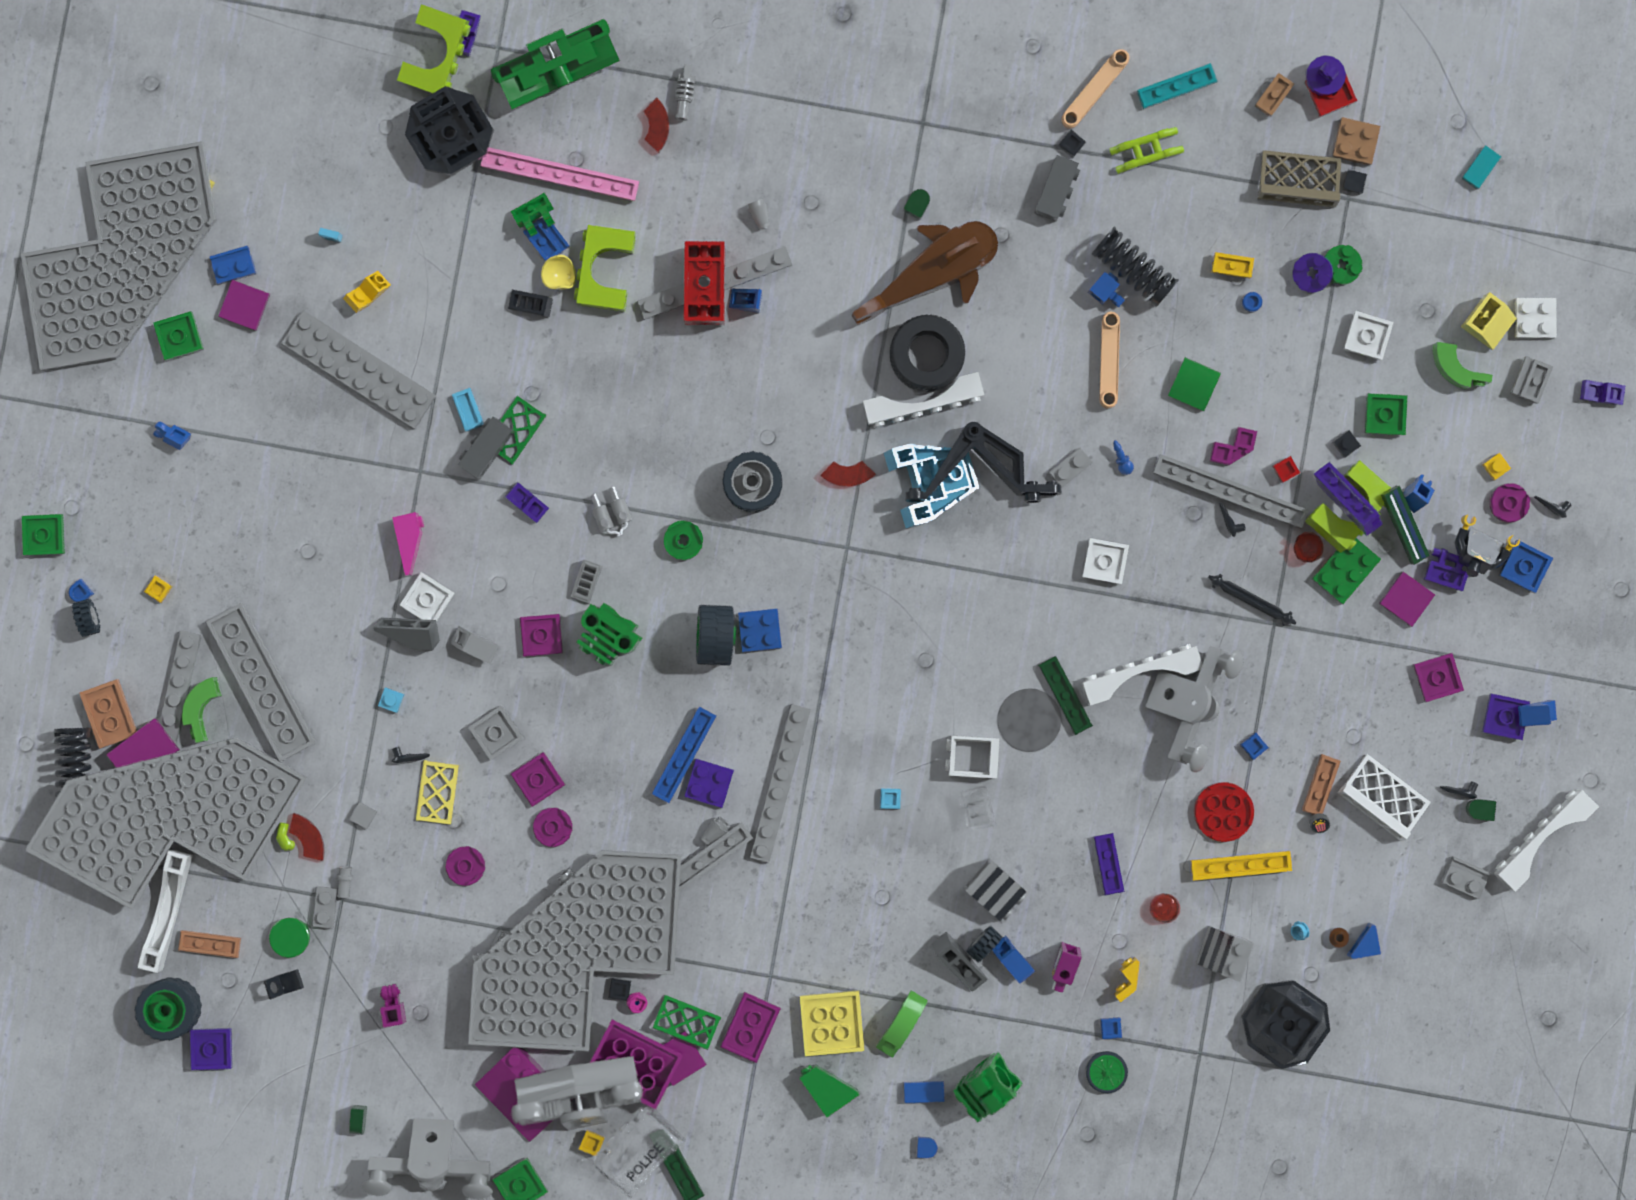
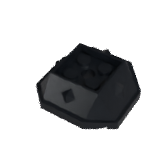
M444 86L411 106L405 136L425 170L453 176L487 155L494 129L474 95ZM449 129L455 130V134L451 138L445 137Z
M1294 980L1264 983L1241 1015L1247 1045L1280 1069L1307 1064L1330 1032L1327 1003ZM1286 1020H1291L1292 1027L1288 1030H1284V1022Z

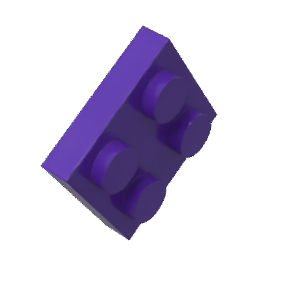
M1490 693L1482 732L1523 740L1525 726H1520L1518 706L1530 704V701Z
M696 758L685 797L723 808L734 770Z
M232 1028L190 1030L191 1070L233 1068Z

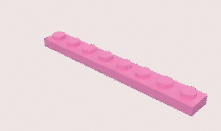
M490 147L487 155L481 161V167L634 202L639 187V181Z

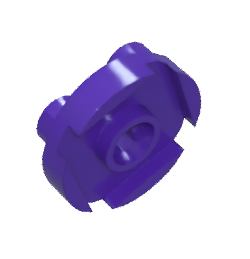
M1305 254L1294 264L1292 271L1293 280L1303 291L1309 293L1322 291L1332 280V264L1321 254ZM1311 267L1314 270H1318V274H1315L1314 279L1307 274Z

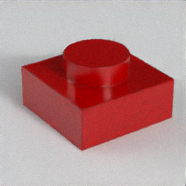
M1291 456L1272 466L1281 483L1300 474Z

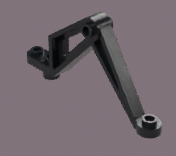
M969 422L962 429L927 490L923 492L921 488H910L905 493V501L912 503L924 502L971 449L1017 496H1025V503L1041 502L1040 496L1061 495L1062 486L1058 485L1056 481H1048L1046 484L1028 481L1025 484L1024 453L981 426L978 422ZM984 442L989 443L1013 460V473L983 445Z

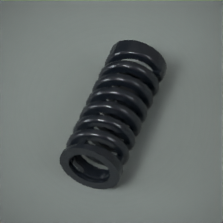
M1114 226L1095 248L1092 255L1099 259L1102 258L1103 264H1108L1114 258L1110 265V270L1115 271L1122 265L1118 272V277L1123 278L1130 272L1126 283L1130 285L1138 279L1134 290L1140 291L1146 286L1142 297L1148 298L1156 291L1149 300L1154 307H1157L1179 280L1174 277L1171 279L1172 274L1170 272L1165 273L1159 279L1164 267L1160 265L1151 272L1156 261L1150 259L1143 265L1147 258L1146 252H1142L1135 258L1139 251L1138 245L1133 246L1126 252L1131 244L1129 238L1125 239L1116 248L1123 237V233L1118 232Z
M91 728L54 729L55 737H59L54 740V743L56 745L70 746L55 749V755L68 756V758L55 760V765L73 767L56 770L55 776L73 779L89 775L80 772L91 770V764L82 762L91 759V754L79 751L90 749L91 744L78 740L90 738ZM60 734H62V735H73V736L59 737ZM69 779L58 780L55 782V786L63 788ZM57 791L55 796L58 797L61 791Z

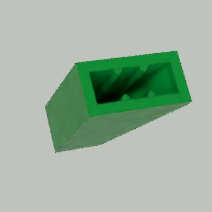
M817 1064L806 1066L801 1070L802 1074L799 1075V1079L826 1118L860 1095L857 1088Z

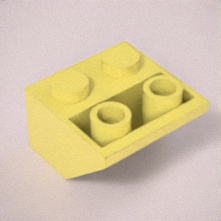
M1489 292L1482 297L1461 328L1488 348L1494 350L1517 318L1503 301Z

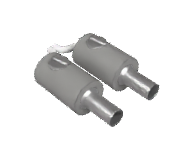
M614 486L609 488L614 500L610 504L618 524H625L620 529V532L609 530L614 528L606 505H601L597 493L591 495L595 506L592 512L600 532L607 531L609 534L620 536L623 534V530L627 528V522L633 519L625 499L619 497Z

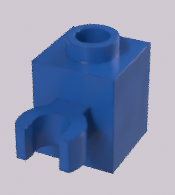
M1104 272L1088 291L1102 305L1109 299L1119 308L1125 301L1119 294L1114 292L1120 284L1118 283V278L1112 273L1107 274Z
M1423 474L1417 477L1415 482L1406 487L1403 492L1407 504L1413 513L1426 506L1435 491L1431 487V480L1427 483L1423 481Z

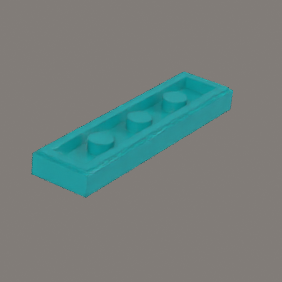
M1209 63L1138 89L1136 92L1144 110L1215 84L1218 80L1212 64Z

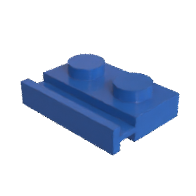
M543 217L533 223L538 232L536 235L531 237L527 229L523 231L545 261L552 256L560 255L570 247L554 225L548 227Z
M249 246L209 256L218 285L257 274Z

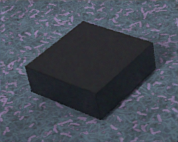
M1071 129L1058 146L1074 158L1086 144V141Z
M1348 169L1342 190L1362 194L1367 174Z
M611 978L608 998L627 1001L632 981Z

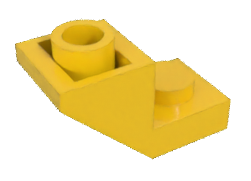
M376 271L367 276L358 288L347 293L343 299L355 313H358L373 303L391 284L379 271Z
M1131 957L1126 959L1121 964L1123 967L1119 969L1129 981L1127 984L1123 982L1115 989L1117 992L1114 995L1120 1003L1137 989L1140 962L1135 957L1133 959Z

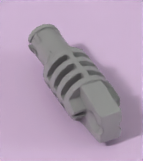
M689 64L684 65L683 74H678L675 95L677 101L675 119L684 121L688 120L689 103L693 101L696 76H691L692 65Z

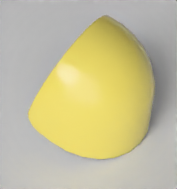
M555 255L544 263L541 270V278L543 284L550 289L566 290L574 286L576 272L572 261L567 256Z

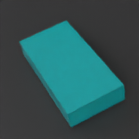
M1485 145L1462 179L1478 190L1502 156Z

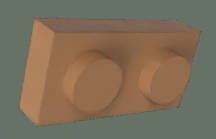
M1278 73L1255 107L1271 117L1294 86V83Z

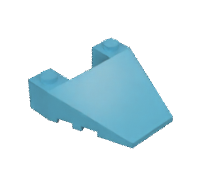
M908 444L884 452L889 472L907 467L912 487L921 488V491L925 492L951 448ZM969 452L924 502H917V504L900 510L906 529L932 521L979 487Z

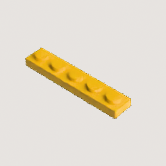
M1290 851L1190 860L1192 880L1292 871Z

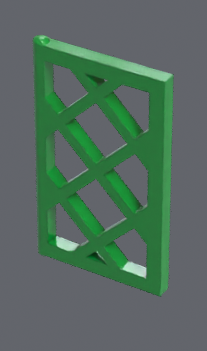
M517 396L500 420L504 423L507 418H512L516 443L505 445L502 449L503 452L500 451L498 455L513 465L547 415ZM518 402L522 403L525 412L514 414V407ZM536 413L541 416L536 425H531L529 414ZM526 415L528 426L516 428L515 417ZM528 429L529 435L524 442L519 443L517 431ZM517 446V452L511 459L506 455L505 448Z
M664 995V1000L652 1028L708 1050L721 1017ZM667 1001L677 1004L678 1008L668 1012L666 1009ZM686 1008L696 1011L698 1016L687 1020L683 1010ZM680 1011L684 1022L674 1026L670 1015ZM708 1016L716 1019L714 1025L707 1028L702 1017ZM667 1017L671 1027L666 1029L658 1026L660 1019ZM700 1019L704 1029L693 1034L689 1023ZM686 1025L690 1035L686 1037L678 1034L676 1029ZM706 1033L707 1043L703 1044L696 1041L695 1036Z

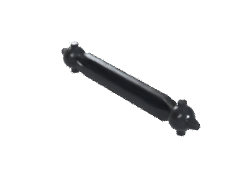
M1222 574L1208 576L1212 583V588L1221 587L1224 592L1274 619H1281L1283 626L1296 624L1291 611L1284 613L1281 608L1230 581H1224Z

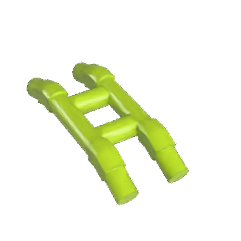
M1177 127L1163 129L1109 148L1111 155L1132 148L1136 158L1116 166V172L1120 174L1151 162L1184 153L1183 146L1172 147L1162 151L1159 143L1160 139L1177 135ZM1151 142L1154 154L1143 157L1140 145Z

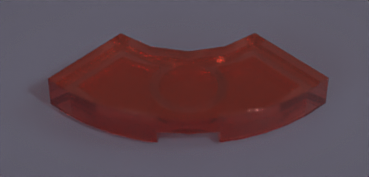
M656 97L643 111L649 121L648 134L644 140L659 154L669 136V119L664 105Z
M860 461L858 464L848 467L833 462L820 476L834 485L850 487L861 485L872 479L876 474L863 461Z
M293 813L289 833L295 835L301 841L303 857L324 861L325 846L320 831L308 818Z

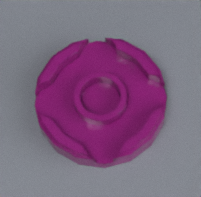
M1506 483L1497 487L1490 497L1492 514L1498 520L1505 523L1521 520L1530 508L1529 495L1522 486L1515 483Z
M559 808L542 810L536 816L533 823V832L536 839L548 847H557L564 844L570 838L573 831V823L570 816Z
M461 846L453 850L446 860L448 877L454 883L462 886H470L478 882L486 869L482 853L470 846Z

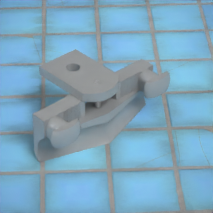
M634 1057L571 1065L515 1080L518 1105L513 1106L512 1116L514 1121L520 1122L522 1126L561 1118V1124L568 1130L608 1123L607 1115L602 1111L603 1109L641 1102L642 1088L637 1079ZM588 1096L590 1109L583 1110L581 1097ZM576 1098L578 1111L572 1112L570 1099Z

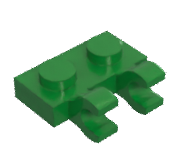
M545 192L510 211L518 227L522 228L525 226L531 237L538 233L532 221L541 216L548 227L555 224L549 213L554 208Z

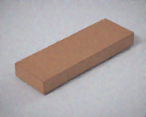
M1323 754L1320 755L1302 811L1314 815L1318 813L1323 814L1341 762L1340 760Z
M181 930L178 950L239 958L241 938Z

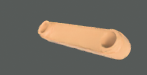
M1123 49L1116 50L1064 112L1061 122L1065 128H1075L1129 62L1127 51ZM1122 55L1125 58V62H1117L1115 56ZM1072 115L1076 122L1068 123L1065 117Z
M1112 311L1105 313L1101 321L1099 402L1102 407L1107 409L1114 407L1118 401L1120 317ZM1106 317H1114L1116 320L1115 325H1108ZM1104 395H1111L1114 400L1113 404H1106L1103 399Z

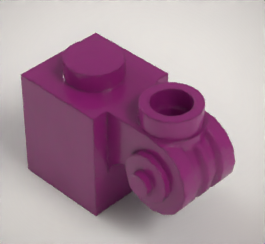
M397 984L384 985L381 989L380 997L385 1000V1005L380 1008L383 1028L402 1025L407 1022L404 1002L399 1000L401 991Z

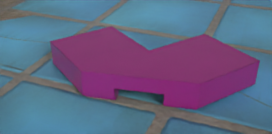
M1237 427L1233 446L1219 442L1213 443L1210 462L1229 466L1252 452L1258 431Z

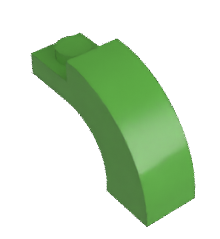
M1442 342L1433 344L1435 365L1443 378L1452 385L1468 389L1471 387V382H1473V386L1485 387V385L1492 383L1493 375L1469 371L1459 363L1456 354L1457 345Z
M217 677L208 678L196 685L187 696L183 706V725H192L190 734L196 743L208 741L203 722V711L211 700L222 696Z
M911 990L902 1002L892 1023L877 1043L876 1048L893 1058L913 1030L928 1000Z

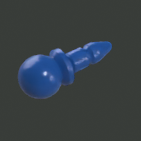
M1114 440L1113 446L1118 458L1116 460V463L1119 464L1118 470L1123 475H1129L1133 472L1134 465L1129 460V456L1124 454L1121 445Z

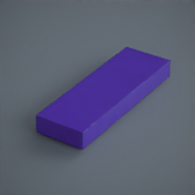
M1114 833L1093 836L1104 895L1125 892Z

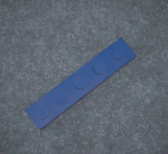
M699 706L653 790V795L670 803L717 717L715 714Z

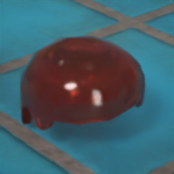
M1304 532L1296 537L1293 550L1297 559L1304 563H1313L1322 556L1324 544L1317 534Z
M1161 893L1150 902V913L1158 922L1171 923L1180 915L1181 905L1178 899L1171 894Z

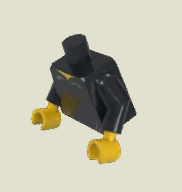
M1467 514L1461 518L1463 527H1460L1454 544L1459 555V563L1468 567L1466 573L1469 576L1477 577L1479 573L1485 574L1488 570H1495L1503 565L1511 554L1510 550L1520 544V539L1515 545H1512L1510 543V539L1514 536L1512 535L1506 540L1507 546L1503 547L1504 543L1471 527L1469 528V526L1476 523V517H1472L1470 523H1467Z

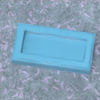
M471 388L452 394L465 432L481 427L484 422Z

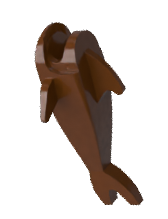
M980 221L967 222L960 227L955 226L952 229L944 225H919L917 231L933 241V243L920 253L880 295L872 298L855 310L851 315L857 325L863 324L877 317L888 308L936 292L959 281L963 303L968 304L979 281L978 270L989 264L997 253L998 239L993 229Z

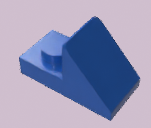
M1555 700L1518 706L1520 726L1550 725L1551 721L1557 720Z

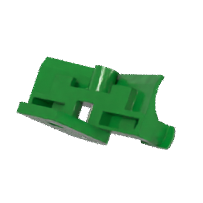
M601 19L568 35L565 34L562 28L526 44L529 50L528 53L492 68L491 75L496 83H500L511 109H514L564 85L615 64L620 59L609 37V24L605 19ZM557 42L562 53L561 56H555L550 43ZM546 46L552 60L545 61L540 47Z

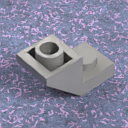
M461 626L458 627L450 643L461 651L491 664L499 648L497 644L475 635Z

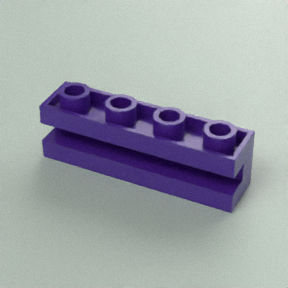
M1330 462L1314 473L1317 485L1366 536L1382 525L1378 511Z

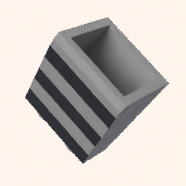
M990 858L963 887L972 898L999 921L1002 919L1006 920L1013 911L1011 909L1015 904L1020 905L1026 898L1024 894L1027 892Z
M1208 926L1196 964L1241 982L1254 943L1246 938Z

